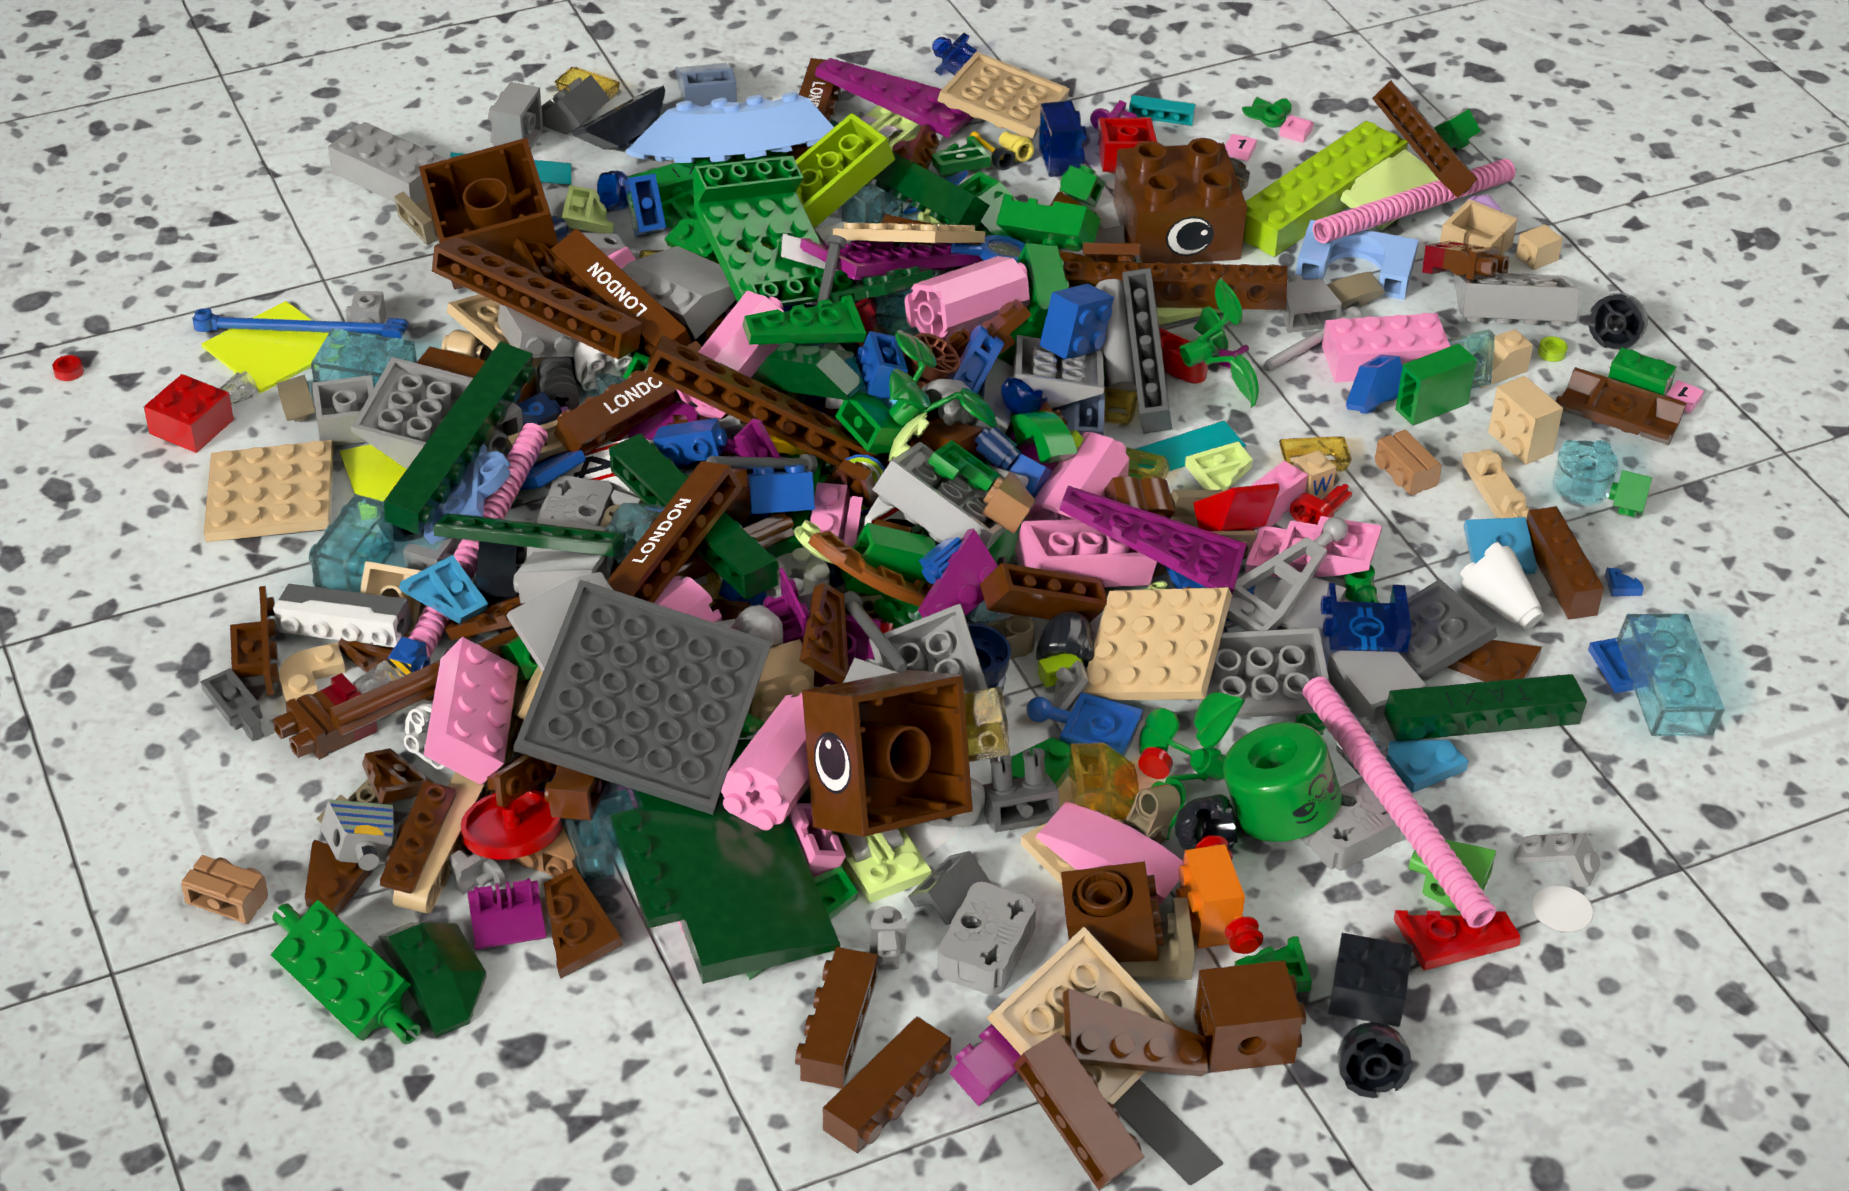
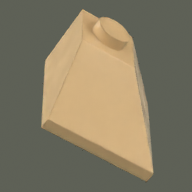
M1514 329L1463 346L1477 359L1473 381L1483 388L1527 372L1533 344Z
M365 561L360 593L407 599L412 619V625L407 633L411 634L426 605L403 593L399 587L401 581L417 574L420 570Z

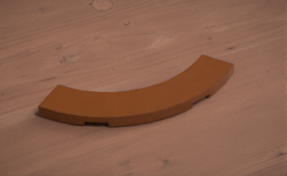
M831 531L815 533L808 541L814 549L845 572L876 590L901 601L921 606L934 585L919 579L914 583L907 582L902 574L882 565H879L877 569L870 566L862 558L861 553L847 545Z

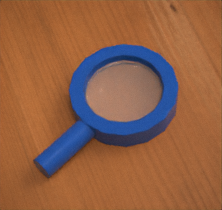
M989 235L985 237V243H980V245L952 243L951 253L980 256L983 261L996 256L1014 258L1017 262L1025 244L1011 237Z

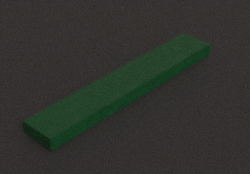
M446 513L433 525L434 536L613 557L625 544L624 534L618 532Z

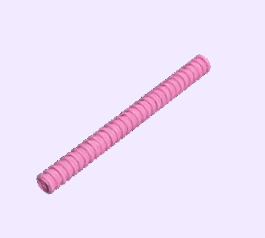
M1504 158L1471 169V172L1478 180L1473 183L1469 191L1463 193L1458 198L1440 180L1316 220L1313 225L1314 237L1317 241L1324 244L1512 181L1515 176V167L1509 159Z
M527 423L523 426L506 458L511 464L507 467L511 471L510 475L495 493L484 499L485 518L504 520L512 506L511 504H513L533 463H535L548 438L547 432L541 426L534 423ZM462 539L454 553V557L472 581L477 571L479 541ZM426 605L422 612L423 614L420 615L410 634L411 636L408 638L425 642L427 657L430 658L442 637V633H444L446 626L449 624L450 618Z
M1319 676L1310 680L1303 688L1302 694L1312 706L1314 712L1317 713L1319 719L1322 720L1324 726L1327 727L1338 745L1343 749V752L1348 756V759L1374 792V795L1379 798L1380 803L1395 821V824L1400 828L1408 842L1411 843L1418 856L1422 858L1428 870L1433 873L1439 885L1444 888L1445 893L1450 897L1452 903L1455 904L1457 910L1461 912L1462 917L1466 919L1467 924L1472 928H1478L1489 923L1496 913L1495 906L1490 903L1484 891L1479 888L1478 883L1473 880L1467 868L1456 857L1454 850L1445 842L1444 837L1434 827L1433 822L1423 812L1422 807L1412 796V793L1407 790L1406 785L1402 783L1401 778L1391 768L1390 763L1386 761L1384 755L1381 754L1379 748L1376 747L1364 728L1360 726L1359 721L1355 719L1354 714L1350 712L1343 699L1340 698L1327 678Z

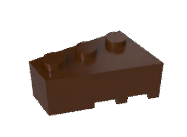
M516 238L508 258L509 261L589 298V294L585 290L581 293L575 288L571 282V277L567 274L562 276L553 265L555 261L553 254L543 242Z

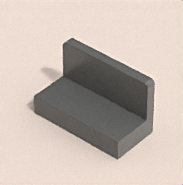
M970 851L950 855L908 898L915 907L932 904L943 922L949 925L965 900L970 887L976 882L991 884V881Z

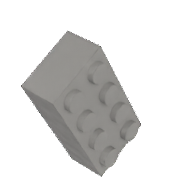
M367 122L358 125L328 146L331 172L393 202H395L394 196L401 192H404L414 203L427 198L418 167L445 160L444 157Z

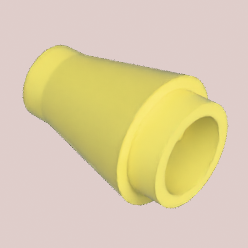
M1009 131L1003 132L999 137L1000 145L1014 153V161L1025 162L1032 157L1034 146L1029 138L1013 134Z

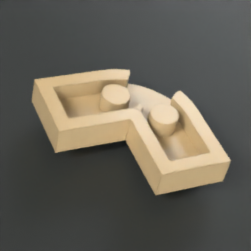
M337 642L296 652L282 663L279 669V679L285 702L293 698L297 700L305 694L318 692L315 683L316 679L345 673L344 662Z

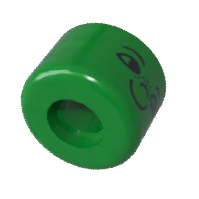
M1280 722L1259 727L1238 739L1230 747L1224 758L1223 776L1239 824L1253 838L1268 842H1284L1299 839L1324 827L1340 809L1342 792L1328 746L1322 735L1307 725L1295 722Z

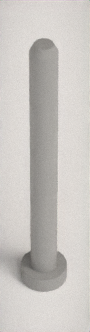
M1350 307L1344 311L1341 318H1362V315L1357 308ZM1325 327L1266 360L1264 368L1271 371L1322 342Z

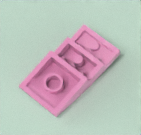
M1321 516L1318 525L1290 521L1287 529L1269 526L1259 528L1258 536L1246 561L1245 573L1250 572L1306 537L1314 541L1323 533L1324 523L1331 517ZM1344 520L1348 525L1346 537L1339 542H1331L1325 547L1327 549L1326 558L1313 577L1339 576L1369 570L1382 531V525ZM1304 554L1288 565L1302 572L1311 557ZM1273 573L1272 575H1270V576H1272V577H1279V576L1276 575L1275 573Z
M1067 801L1036 836L1037 839L1076 870L1145 861L1147 875H1154L1157 896H1150V898H1157L1159 906L1179 881L1178 868L1179 865H1183V860L1168 849L1128 825L1097 811Z

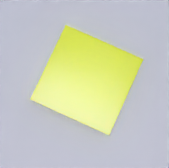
M287 301L253 317L261 319L311 320ZM229 329L201 343L205 350L259 393L265 392L276 386V383L288 380L346 349L344 344L331 334L325 332Z
M371 444L339 451L364 521L379 518L378 510L380 505L407 469Z

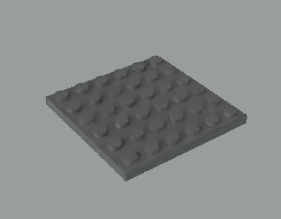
M580 579L516 739L514 751L713 815L772 641Z

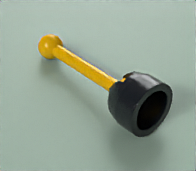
M973 131L970 136H975L979 143L992 153L991 160L997 168L1007 170L1013 165L1015 156L1008 148L1000 147L995 149L980 137L979 132Z

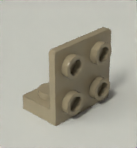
M1173 898L1172 913H1166V922L1154 924H1161L1164 946H1157L1159 961L1119 962L1120 966L1135 981L1192 980L1195 950L1188 899Z

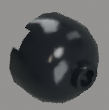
M1613 293L1603 297L1596 302L1590 311L1589 331L1593 339L1604 348L1609 347L1620 350L1622 347L1629 348L1635 345L1645 334L1648 325V316L1644 305L1636 297L1627 293Z
M1368 1022L1352 1028L1341 1040L1337 1052L1339 1073L1346 1087L1363 1097L1378 1098L1376 1092H1387L1393 1088L1395 1092L1400 1090L1409 1080L1413 1068L1410 1049L1401 1034L1389 1025Z

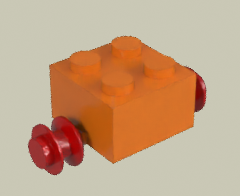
M1207 836L1196 845L1195 849L1185 850L1183 865H1179L1178 868L1181 885L1180 888L1176 889V898L1188 899L1192 935L1198 949L1229 944L1230 949L1235 953L1250 954L1256 951L1262 944L1264 936L1258 930L1259 923L1255 918L1242 916L1245 895L1232 863L1233 856L1228 849L1227 840L1221 836Z

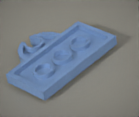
M484 443L482 444L476 460L473 463L470 462L465 468L462 480L453 485L447 501L444 504L441 503L436 509L433 521L429 525L426 524L424 526V537L430 544L448 539L447 537L434 536L433 525L446 513L484 517V499L495 493L504 484L511 472L507 468L511 464L502 453L498 451L487 453V447Z

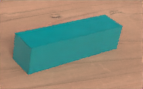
M1132 95L1129 103V112L1136 114V118H1151L1152 121L1192 126L1196 104Z

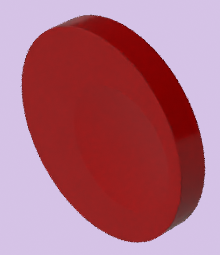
M532 789L505 807L497 806L496 793L486 796L474 803L465 812L461 820V832L466 847L478 856L497 860L520 858L544 849L558 837L563 826L562 818L551 817L550 805L545 801V793Z

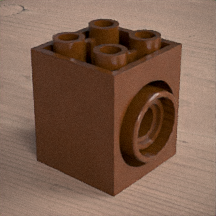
M1145 861L1061 872L1069 940L1085 927L1118 963L1159 961L1157 946H1164L1161 924L1154 925L1155 923H1161L1157 898H1150V896H1157L1154 875H1147Z
M1285 960L1199 970L1193 1017L1198 1034L1206 1038L1209 1073L1295 1063L1297 1048L1302 1047L1301 1025L1306 1024V1011L1304 1004L1297 1001L1296 979L1293 974L1289 975Z

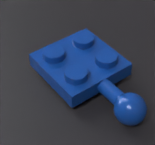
M1082 692L1072 712L1052 707L1050 701L1044 697L1032 698L1026 707L1028 717L1034 722L1041 723L1050 719L1066 724L1060 735V741L1080 748L1083 752L1121 763L1143 717V709Z

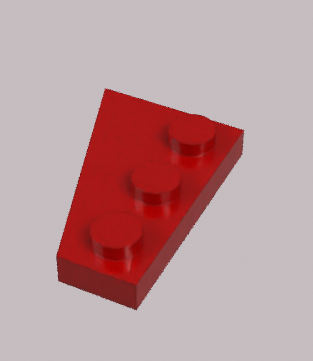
M1395 910L1393 918L1408 945H1413L1412 952L1423 971L1518 947L1521 940L1519 932L1505 911H1496L1489 923L1478 928L1470 927L1461 914L1441 915L1440 911L1427 910L1426 915H1408V910Z

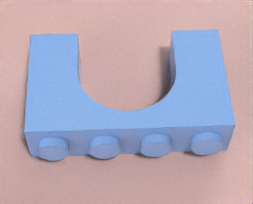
M1310 220L1298 256L1296 275H1301L1304 280H1324L1327 268L1333 261L1346 257L1361 258L1372 262L1380 269L1379 283L1385 291V294L1382 296L1401 300L1405 299L1415 264L1418 239L1363 230L1323 244L1314 237L1313 225L1315 220Z

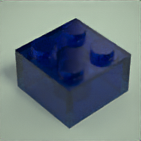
M1072 101L1041 103L1038 148L1048 176H1063L1068 171L1070 165L1079 169L1081 164L1085 163V152L1082 148V142H1086V128L1081 126L1080 112L1075 110Z

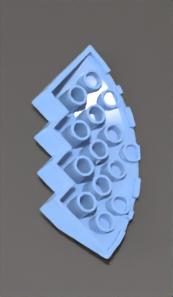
M797 92L785 93L781 99L775 101L762 98L761 95L750 96L743 103L730 102L726 98H718L712 100L710 105L704 107L693 104L691 101H682L677 103L675 108L668 109L626 149V153L629 156L640 159L649 158L648 155L655 156L656 161L674 160V163H692L695 161L694 158L710 157L711 162L726 161L731 158V155L745 154L747 159L767 156L766 150L771 152L792 151L791 145L806 144L808 147L813 146L834 127L809 98L800 96Z

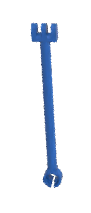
M209 308L197 309L194 312V317H192L194 330L198 332H208L223 328L382 335V340L399 341L409 327V322L404 318H389L386 323L220 317V315L213 314Z

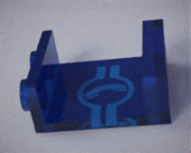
M1335 583L1328 584L1327 596H1321L1320 611L1321 615H1326L1323 620V636L1329 637L1330 650L1408 652L1412 627L1405 585H1392L1389 603L1337 602Z

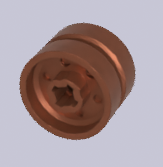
M929 333L916 334L915 337L922 340L932 350L937 362L934 368L925 366L916 383L917 386L922 389L933 380L951 379L960 366V359L955 349L936 335ZM903 352L908 369L907 374L913 378L918 370V361L913 360Z

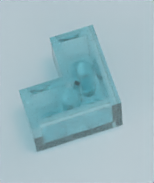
M868 182L842 205V222L881 223L885 214L903 218V201L871 182Z
M627 789L605 794L591 821L562 818L563 826L576 855L577 871L584 881L614 874L612 847L618 846L610 823V814L634 809Z

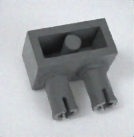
M1033 748L1032 756L1030 749L1023 752L1025 777L1012 779V757L1010 755L1000 754L999 762L997 755L990 758L992 783L983 785L986 795L984 815L995 833L1048 823L1060 809L1059 790L1049 775L1045 773L1044 750Z

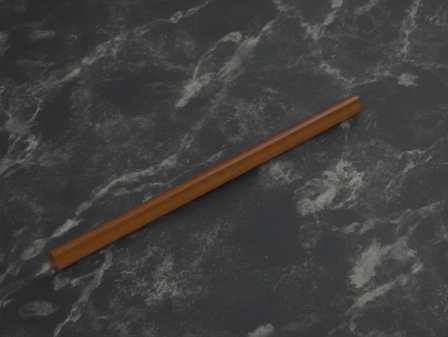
M785 512L775 513L743 527L751 537H755L764 549L795 535L792 529L794 523L790 516H786ZM694 551L675 576H681V580L685 577H691L693 580H696L715 570ZM512 628L482 641L478 645L505 659L499 646L519 635ZM440 660L329 708L332 717L330 719L334 728H337L340 736H343L435 694Z

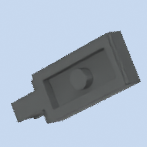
M231 668L200 681L203 692L231 727L233 726L235 730L243 728L251 741L264 736L261 729L262 723L260 719L263 716L260 705Z

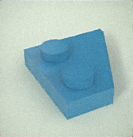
M453 555L400 582L399 588L403 593L459 624L487 610L488 607L487 601Z
M1449 740L1380 741L1377 743L1381 754L1384 755L1391 768L1395 770L1397 776L1401 778L1402 782L1412 793L1462 773L1468 767L1469 761Z

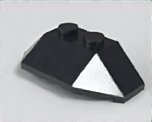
M664 85L649 89L573 130V136L604 150L615 147L616 151L628 147L631 145L629 140L633 138L636 140L660 117L666 92Z

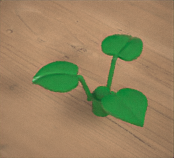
M1219 278L1215 287V299L1218 308L1224 313L1223 319L1221 320L1210 306L1204 307L1198 322L1193 327L1201 336L1180 346V354L1188 367L1203 361L1206 365L1215 362H1229L1231 364L1232 378L1236 386L1249 400L1251 407H1254L1258 399L1259 386L1256 373L1248 360L1241 354L1236 356V359L1233 356L1212 357V354L1215 353V347L1219 350L1222 348L1228 350L1229 344L1223 326L1229 319L1234 325H1238L1242 322L1243 318L1242 307L1236 294L1225 283L1223 278Z
M901 330L895 333L899 347L910 358L918 361V370L913 378L897 368L890 375V399L898 401L889 409V413L898 424L905 426L917 415L925 412L928 413L956 399L974 417L992 428L994 426L998 428L991 407L980 395L968 388H962L960 392H955L930 405L927 394L916 383L926 365L930 368L936 366L935 355L919 338Z
M1214 692L1202 700L1195 714L1194 724L1199 730L1196 733V738L1203 748L1196 749L1195 751L1172 740L1179 729V720L1175 713L1165 708H1159L1152 711L1146 718L1145 726L1142 727L1139 737L1140 754L1148 747H1157L1167 752L1170 745L1190 755V764L1194 771L1197 772L1193 774L1169 775L1165 783L1157 781L1151 786L1156 787L1167 784L1175 787L1180 795L1181 802L1178 811L1182 809L1186 799V789L1181 781L1197 779L1207 781L1208 777L1218 781L1224 779L1223 761L1226 755L1221 754V750L1214 748V746L1221 741L1234 722L1245 702L1243 698ZM1178 811L1176 812L1168 828V834L1165 840H1169L1171 830L1176 822Z

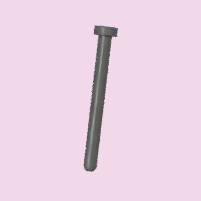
M828 235L825 244L829 246L816 306L818 301L830 299L840 249L846 247L847 240L844 237ZM808 343L807 346H818V347H819L820 344Z
M802 454L800 458L710 456L706 460V462L730 465L731 469H754L772 466L774 470H785L784 465L803 464L805 465V470H810L814 474L818 467L817 459L813 454Z
M852 591L844 593L845 614L853 616L897 672L905 671L907 668L906 661L864 611L862 599L859 595Z

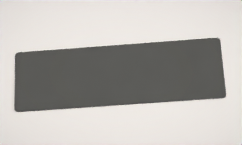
M1140 1079L1113 1104L1127 1123L1188 1185H1193L1223 1165V1162Z

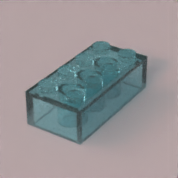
M1627 614L1617 637V643L1626 663L1629 676L1632 678V685L1651 736L1714 735L1725 709L1689 615Z

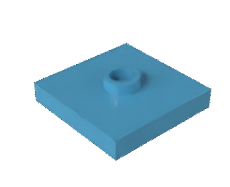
M1526 517L1465 520L1463 526L1471 563L1475 562L1476 564L1485 557V551L1494 543L1499 542L1502 546H1509L1514 551L1525 574H1535L1537 565Z

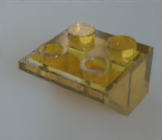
M1001 687L965 693L969 762L1010 755L1008 720Z
M1105 743L1071 744L1069 778L1073 804L1097 811L1112 819H1126L1134 804L1136 795L1140 791L1135 764Z

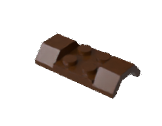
M1577 367L1573 369L1568 386L1562 397L1558 396L1556 398V402L1563 407L1565 412L1620 429L1626 433L1635 435L1640 433L1641 437L1669 445L1672 441L1686 407L1685 402Z

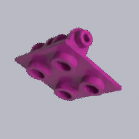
M782 567L779 568L781 597L769 596L764 599L763 606L772 611L783 624V644L798 639L803 644L809 611L805 603H799L796 583L793 578H787Z
M527 878L523 881L513 882L512 888H510L509 881L505 882L506 889H499V883H495V890L493 891L492 885L484 887L475 886L474 890L467 891L476 949L546 939L538 880L531 881L530 878Z

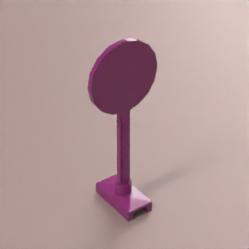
M674 403L633 427L629 431L627 439L641 434L644 438L653 440L659 427L673 423V415H685L688 422L699 421L698 413L695 411V407L689 404ZM752 419L734 437V440L727 438V445L723 449V451L739 454L742 457L781 458L762 421L758 419Z

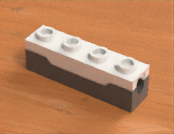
M288 584L273 607L279 632L340 640L342 637L346 641H357L364 644L373 643V645L395 647L405 633L407 634L412 625L408 600L405 598Z

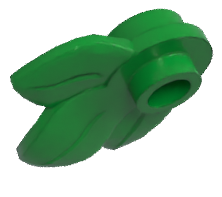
M1256 97L1252 106H1244L1242 111L1247 117L1261 120L1266 126L1276 128L1286 121V115L1291 113L1292 105L1287 98L1279 99L1274 104H1270L1260 97Z

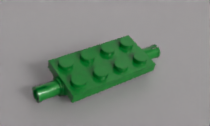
M317 899L303 917L288 903L278 907L286 917H282L278 912L274 911L273 921L280 925L288 934L270 955L355 1037L364 1041L372 1030L383 1027L392 1031L405 1045L416 1040L406 1030H411L416 1036H419L421 1027L403 1012L401 1005L402 995L411 984L332 910Z

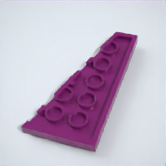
M828 58L816 68L815 76L921 126L928 124L932 131L946 138L953 136L974 119L969 113L959 109H951L944 103L939 102L938 97L942 90L940 88Z
M801 238L800 248L804 252L826 262L829 246L825 244L826 239L824 244H817L810 238ZM852 240L851 244L846 243V247L840 249L836 270L847 273V277L851 279L863 280L865 276L885 275L886 271L905 269L913 266H924L941 271L947 270L948 267L963 268L980 262L981 257L951 253V243H932L931 247L919 245L916 242H906L905 247H894V243L891 241Z
M1069 485L1067 486L1059 509L1060 511L1207 588L1228 587L1231 594H1233L1246 543Z

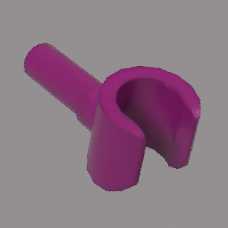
M1243 345L1234 351L1222 348L1219 355L1221 357L1233 356L1236 359V356L1247 352L1249 346ZM1229 362L1217 363V365L1231 369V364Z

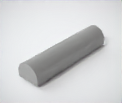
M1118 279L1103 280L1096 285V288L1114 296L1112 315L1108 321L1105 333L1106 340L1102 346L1107 392L1115 393L1136 390L1124 283Z

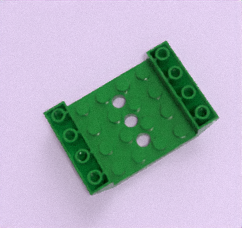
M793 156L695 166L693 169L694 211L737 302H739L746 291H751L767 298L775 297L783 306L816 302L818 300L824 269L781 257L783 234L800 239L810 238L813 242L821 244L796 194L803 176ZM762 243L770 245L773 250H770L768 247L763 246ZM737 246L744 247L748 251V253H745L743 250L738 249ZM841 270L836 271L831 293L856 286L854 279L847 277V273Z

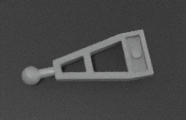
M1339 517L1329 518L1324 523L1323 533L1314 541L1306 537L1238 578L1232 594L1227 618L1246 631L1275 630L1283 623L1325 560L1327 553L1325 547L1331 542H1339L1346 537L1348 533L1347 523ZM1304 554H1307L1311 559L1301 573L1288 565ZM1273 573L1293 585L1276 610L1247 591V589Z

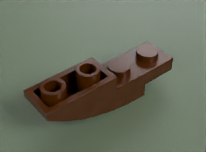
M1017 299L1003 305L993 319L981 324L988 330L989 335L992 337L997 336L1004 342L998 355L1016 343L1010 336V333L1032 316L1028 309ZM965 328L953 333L947 340L957 352L959 359L970 341L971 333ZM981 344L980 348L986 351V347Z

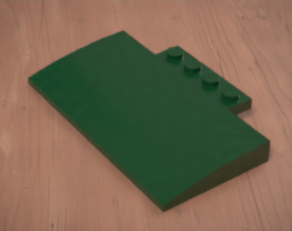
M752 739L738 740L728 771ZM634 789L632 791L638 808L610 814V823L647 928L680 921L702 984L835 951L836 947H840L839 939L788 816L783 823L773 825L770 830H762L728 812L723 806L725 797L722 792L718 798L714 813L711 815Z

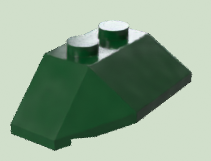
M794 343L779 345L751 377L775 390L849 400L864 387V381L853 352L818 346L797 345Z
M411 922L378 936L397 972L411 984L408 991L436 1038L470 1024L473 1010L478 1002L487 973L457 923Z

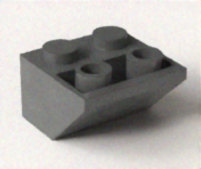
M589 75L583 81L578 77L567 86L570 89L569 91L564 87L553 96L554 102L548 100L542 105L544 127L567 135L610 101V98L592 75Z

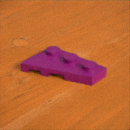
M974 528L966 531L962 538L964 541L957 552H953L948 560V567L941 578L935 581L919 607L918 611L922 618L961 604L964 614L967 615L984 601L980 583L998 565Z

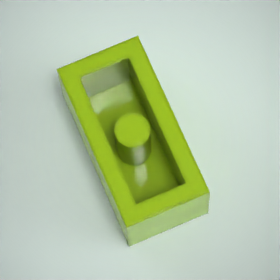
M1066 653L1038 660L1037 675L1045 688L1054 686L1058 680L1056 672L1059 668L1065 667L1068 670L1077 660L1080 662L1082 660L1077 656Z

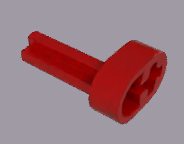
M1343 484L1334 488L1322 500L1312 494L1302 493L1290 504L1291 516L1297 522L1318 525L1321 516L1334 517V513L1352 497V492L1348 491L1349 486L1347 484Z

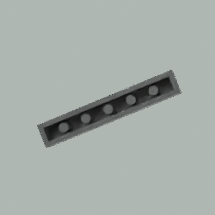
M1151 268L1122 272L1143 434L1171 430L1172 421Z

